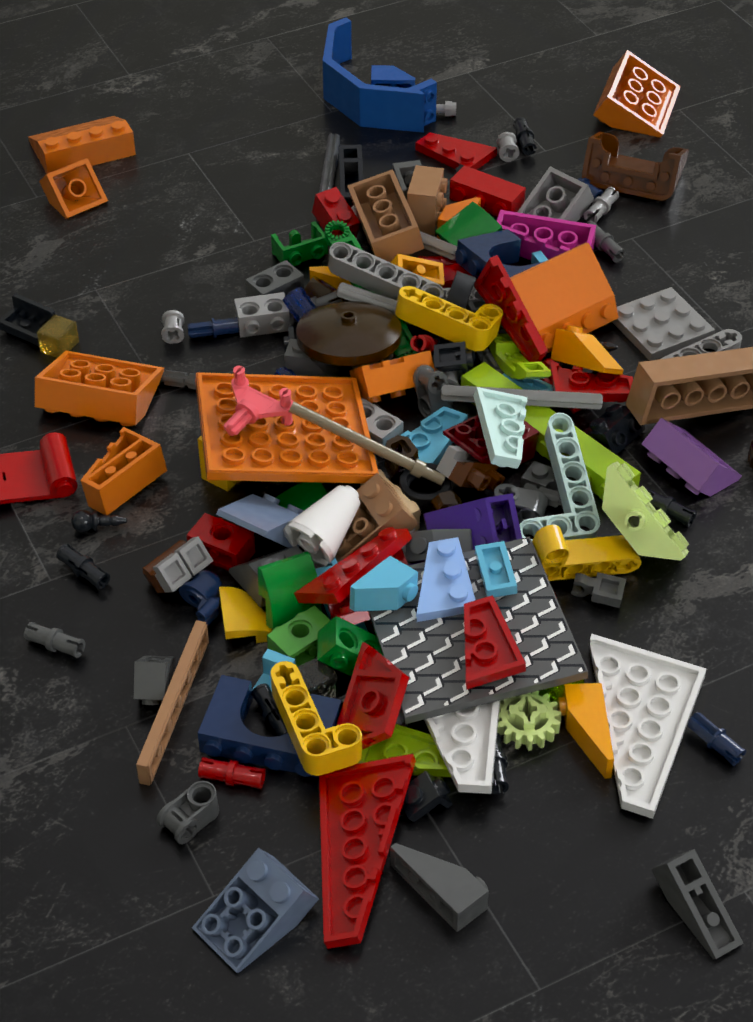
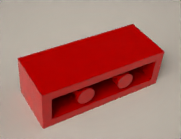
M464 165L450 179L449 199L460 202L475 197L481 198L480 207L487 213L498 217L500 210L518 212L525 202L526 187Z

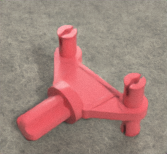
M236 366L233 368L234 378L231 384L237 405L235 407L236 412L224 424V430L227 431L228 435H237L248 423L254 424L258 419L281 416V423L285 426L293 423L292 413L289 412L293 403L290 389L282 388L279 391L280 400L278 401L249 387V380L245 377L244 367Z

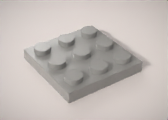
M672 287L618 306L619 318L612 321L649 361L669 355L715 334V329Z

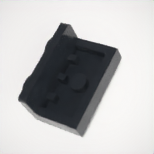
M17 293L12 296L14 307L0 318V330L36 346L41 345L58 330L54 309Z
M614 404L606 408V412L599 418L591 421L590 426L583 431L597 442L605 443L606 448L616 455L645 430V425L638 423L628 407L621 406L620 404Z

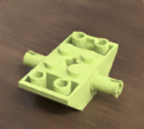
M618 461L609 465L606 471L602 509L636 553L641 556L679 561L685 558L689 552L687 550L689 543L679 531L674 533L668 526L671 520L661 508L656 510L650 503L653 498L644 486L638 488L632 480L635 477L632 470L627 464L623 463L620 465Z

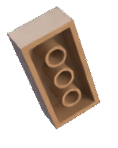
M393 169L347 186L354 209L373 255L391 262L397 254L409 255L425 249L419 227Z

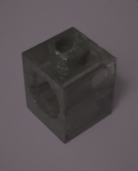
M317 658L297 666L310 695L336 697L335 683L338 682V678L332 667L318 661Z

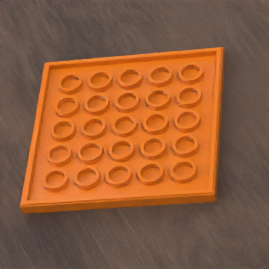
M196 373L195 383L207 480L366 483L376 473L379 474L373 452L293 413V423L291 425L285 426L282 424L281 416L258 419L254 424L248 423L237 435H228L227 431L224 430V424L236 412L235 407L237 405L231 384L234 374ZM245 374V377L249 380V387L278 401L280 400L279 391L282 388H288V390H291V400L370 438L357 378Z

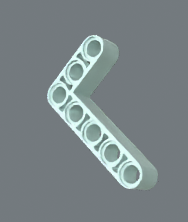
M556 413L548 421L545 442L564 514L526 519L520 523L522 538H526L524 536L526 534L535 536L536 532L542 527L557 525L561 528L565 540L595 538L600 527V519L574 423L567 414ZM561 453H566L570 456H564ZM567 477L575 478L577 481L569 480ZM574 502H580L583 506L576 505ZM585 526L589 528L590 531L582 530L580 527Z

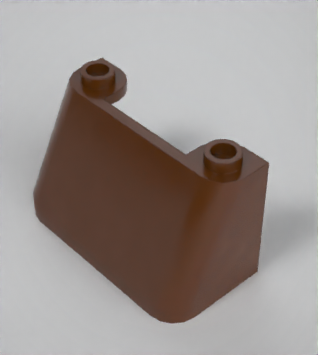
M598 132L588 139L582 178L589 179L590 183L597 188L607 189L608 187H613L616 192L655 200H666L675 191L686 164L689 149L672 147L665 152L662 162H654L619 155L618 139L612 134Z

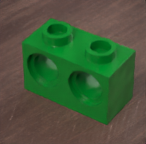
M335 616L318 631L317 660L351 677L362 642L369 644L380 654L382 652L376 635L338 616Z

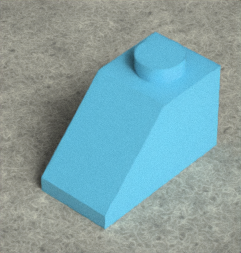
M392 556L387 557L350 586V609L353 611L398 610L405 603L412 601L418 593V572Z

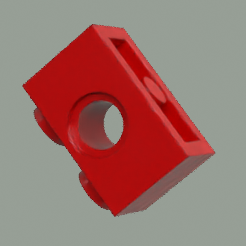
M207 513L203 514L187 534V541L199 536L213 559L211 564L228 571L233 566L249 561L256 552L254 532Z

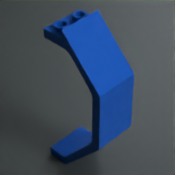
M346 17L328 25L323 55L324 99L360 127L424 133V126L436 121L437 82L431 78L409 88L370 85L362 82L339 65L352 59L351 20Z

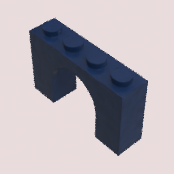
M508 229L459 239L457 242V250L455 252L456 263L476 279L480 276L489 258L496 255L500 258L509 277L540 264L535 263L526 266L506 265L519 262L521 239Z
M221 675L198 730L200 752L212 757L220 756L237 760L240 763H252L266 766L272 770H284L304 777L312 776L319 778V776L310 775L304 770L289 733L276 737H265L257 735L245 727L244 721L253 701L251 681ZM311 694L310 696L325 729L336 726L342 709L341 700Z

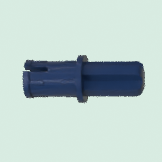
M237 317L217 320L211 318V321L190 323L187 326L190 338L211 335L217 338L218 335L239 333Z
M696 712L689 719L688 727L708 743L707 748L715 749L732 766H735L742 760L743 757L740 755L744 756L746 750L726 735L724 728L719 729L699 712Z

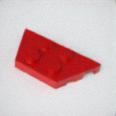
M362 642L337 725L345 723L356 725L362 733V750L391 738L410 677L372 646Z

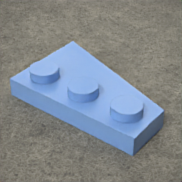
M458 537L429 542L416 614L417 622L464 614V604L476 600Z

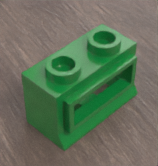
M315 221L311 222V238L301 241L299 232L292 230L289 233V245L287 246L282 245L276 233L271 234L272 255H275L280 263L287 260L293 266H298L302 262L311 259H320L328 254V243L324 236L325 233Z

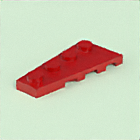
M394 527L383 529L378 533V536L297 590L294 595L298 603L339 604L350 594V586L387 557L396 554L412 539L409 530L395 529Z

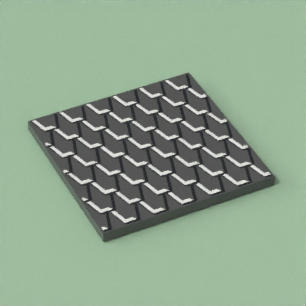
M530 537L505 542L517 583V594L494 598L526 663L525 672L466 690L464 614L417 622L416 614L425 562L409 566L418 572V593L412 601L405 603L398 610L368 611L382 655L410 677L400 708L405 724L588 678V669ZM475 550L463 552L475 599L487 597Z

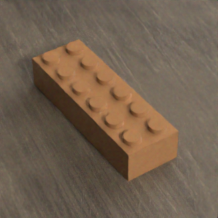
M753 347L639 362L625 405L640 425L657 423L660 418L672 421L752 409Z

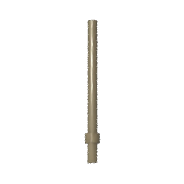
M294 401L289 409V412L410 470L409 474L417 478L422 476L441 486L446 477L427 467V463L417 458L413 460Z

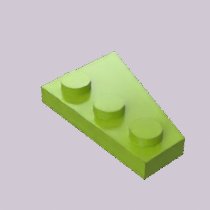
M395 724L391 738L363 749L361 760L357 763L413 754L416 763L412 776H419L424 771H427L434 777H451L431 734Z

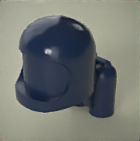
M202 570L190 582H185L179 587V594L187 603L197 608L196 616L198 621L206 622L208 627L220 615L219 587H222V582L215 573Z

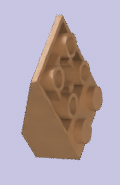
M378 473L356 490L361 504L335 556L337 562H340L378 536V533L385 528L408 529L410 532L419 525L396 490Z

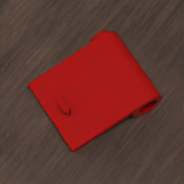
M53 432L43 436L40 440V450L0 454V504L62 498L72 495L77 490L78 484L67 440L61 433Z

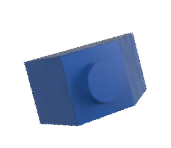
M372 65L371 85L399 88L415 86V77L395 66Z

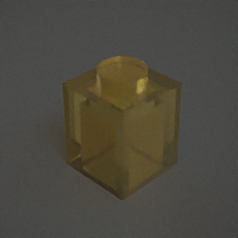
M54 315L37 331L40 352L56 358L63 352L70 351L79 342L76 322L58 315Z

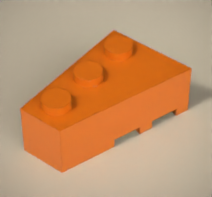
M425 351L372 365L360 366L349 372L351 378H357L361 398L370 403L381 401L380 396L390 394L391 398L406 395V389L415 388L413 375L419 366L429 365L434 371L435 368L431 351Z
M125 427L119 431V439L107 446L108 452L103 459H97L80 480L88 506L104 515H109L167 471L161 445Z

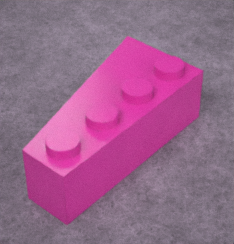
M500 210L497 222L502 226L503 230L508 229L521 239L520 257L531 260L532 252L541 250L549 260L584 243H589L592 250L594 249L596 225L505 210Z

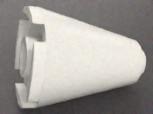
M339 485L289 521L283 529L289 543L293 547L298 544L305 550L304 552H309L315 564L321 566L330 564L334 560L361 504L358 492L351 486L346 485L344 487Z

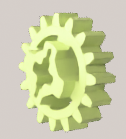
M539 691L500 700L497 733L504 735L503 742L505 744L514 741L515 749H519L521 744H525L528 751L532 750L533 744L544 748L545 740L553 742L555 734H559L561 711H557V701L549 703L550 694L547 693L539 696Z

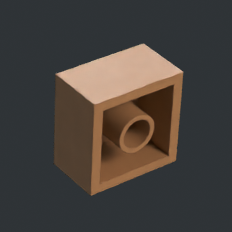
M416 165L407 192V202L419 227V231L428 235L435 236L438 218L447 205V198H444V193L447 191L448 179L444 178V168Z

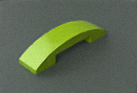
M498 334L489 345L492 356L507 376L513 379H544L551 376V370L542 362H529L519 353V349L508 334Z

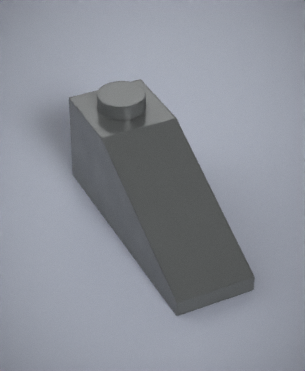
M397 843L390 847V865L456 932L460 931L488 909L489 890L486 883L480 877H474L466 868Z
M695 849L678 854L651 869L667 901L713 960L744 944Z

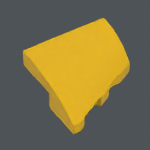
M219 587L225 638L255 636L256 643L267 642V634L271 633L272 629L266 625V612L257 605L247 592L234 587Z

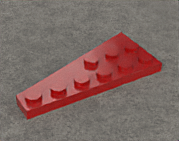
M413 754L359 763L319 775L324 944L327 949L359 944L362 941L416 763Z

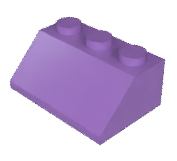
M660 418L642 442V445L649 450L647 455L659 464L664 462L668 466L666 471L678 480L682 477L687 481L684 486L696 495H699L701 492L711 497L742 477L741 474L685 429L663 418Z

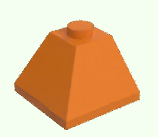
M88 158L48 173L39 181L49 203L65 219L108 202Z

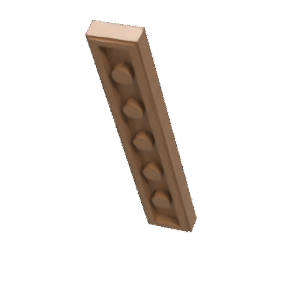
M195 621L136 763L139 784L150 786L158 770L209 643L206 622Z

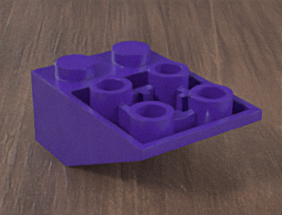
M513 493L482 498L423 514L426 530L471 529L473 550L478 545L522 539Z

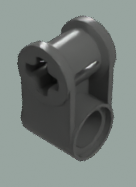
M429 365L419 366L414 372L413 381L418 398V408L421 414L427 418L443 406L452 409V401L441 400V388L443 385H448L447 375L442 371H434Z
M500 484L494 489V496L505 495L507 492L509 494L513 493L519 524L526 519L544 517L548 498L542 492L516 487L511 484Z
M208 781L195 782L160 810L156 822L161 827H167L175 835L174 839L179 844L189 842L200 830L217 818L220 810L216 788Z

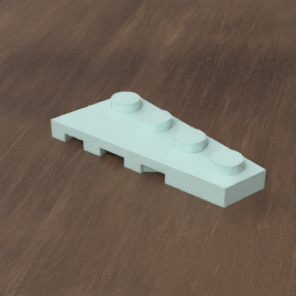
M477 387L473 397L491 464L518 469L522 460L524 441L522 435L525 430V425L523 424L526 417L525 406L528 397Z

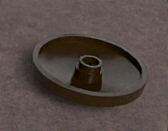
M336 302L317 307L306 313L299 320L296 328L297 344L307 356L323 363L339 366L364 365L382 360L391 355L401 343L402 328L399 319L383 307L364 302Z

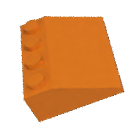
M627 50L613 67L593 115L600 122L607 124L611 128L661 138L681 86Z
M116 116L28 137L46 174L88 158L91 166L136 155L132 129L125 119Z
M589 243L581 244L510 277L548 352L553 349L556 329L567 330V326L571 325L582 327V333L587 334L619 318L615 295Z
M65 351L35 377V407L42 408L50 413L64 412L69 413L73 417H92L100 422L114 421L120 422L123 426L137 425L146 415L162 378L164 368Z

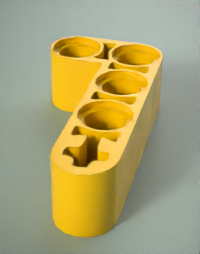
M404 286L400 288L395 315L403 321L454 343L465 341L466 347L470 350L483 351L498 335L503 310L494 304H484L474 313L416 287Z
M547 525L539 529L532 540L549 581L575 579L576 573H582L589 577H596L598 572L608 575L626 574L638 569L642 563L640 556L623 535L565 540L559 526Z
M288 661L276 663L271 669L272 696L304 770L310 775L319 776L357 764L362 757L361 730L356 725L350 723L325 729L298 667Z

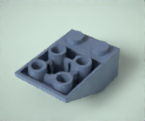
M258 848L194 924L192 929L236 973H239L294 929L319 898L274 856Z

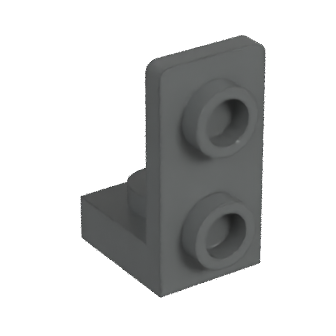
M420 160L392 163V169L406 200V186L410 185L415 166H422Z

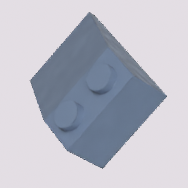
M265 493L263 498L252 494L218 509L216 515L289 548L293 546L285 537L283 529L289 521L304 510L288 504L287 509L278 505L279 499Z

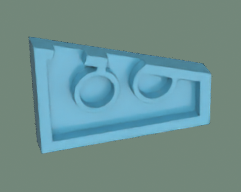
M443 406L422 420L421 426L412 432L407 430L400 436L409 437L418 449L419 460L437 465L448 446H451L453 441L443 435V431L468 420V415ZM397 448V449L394 450V451L400 453V449H399V448Z

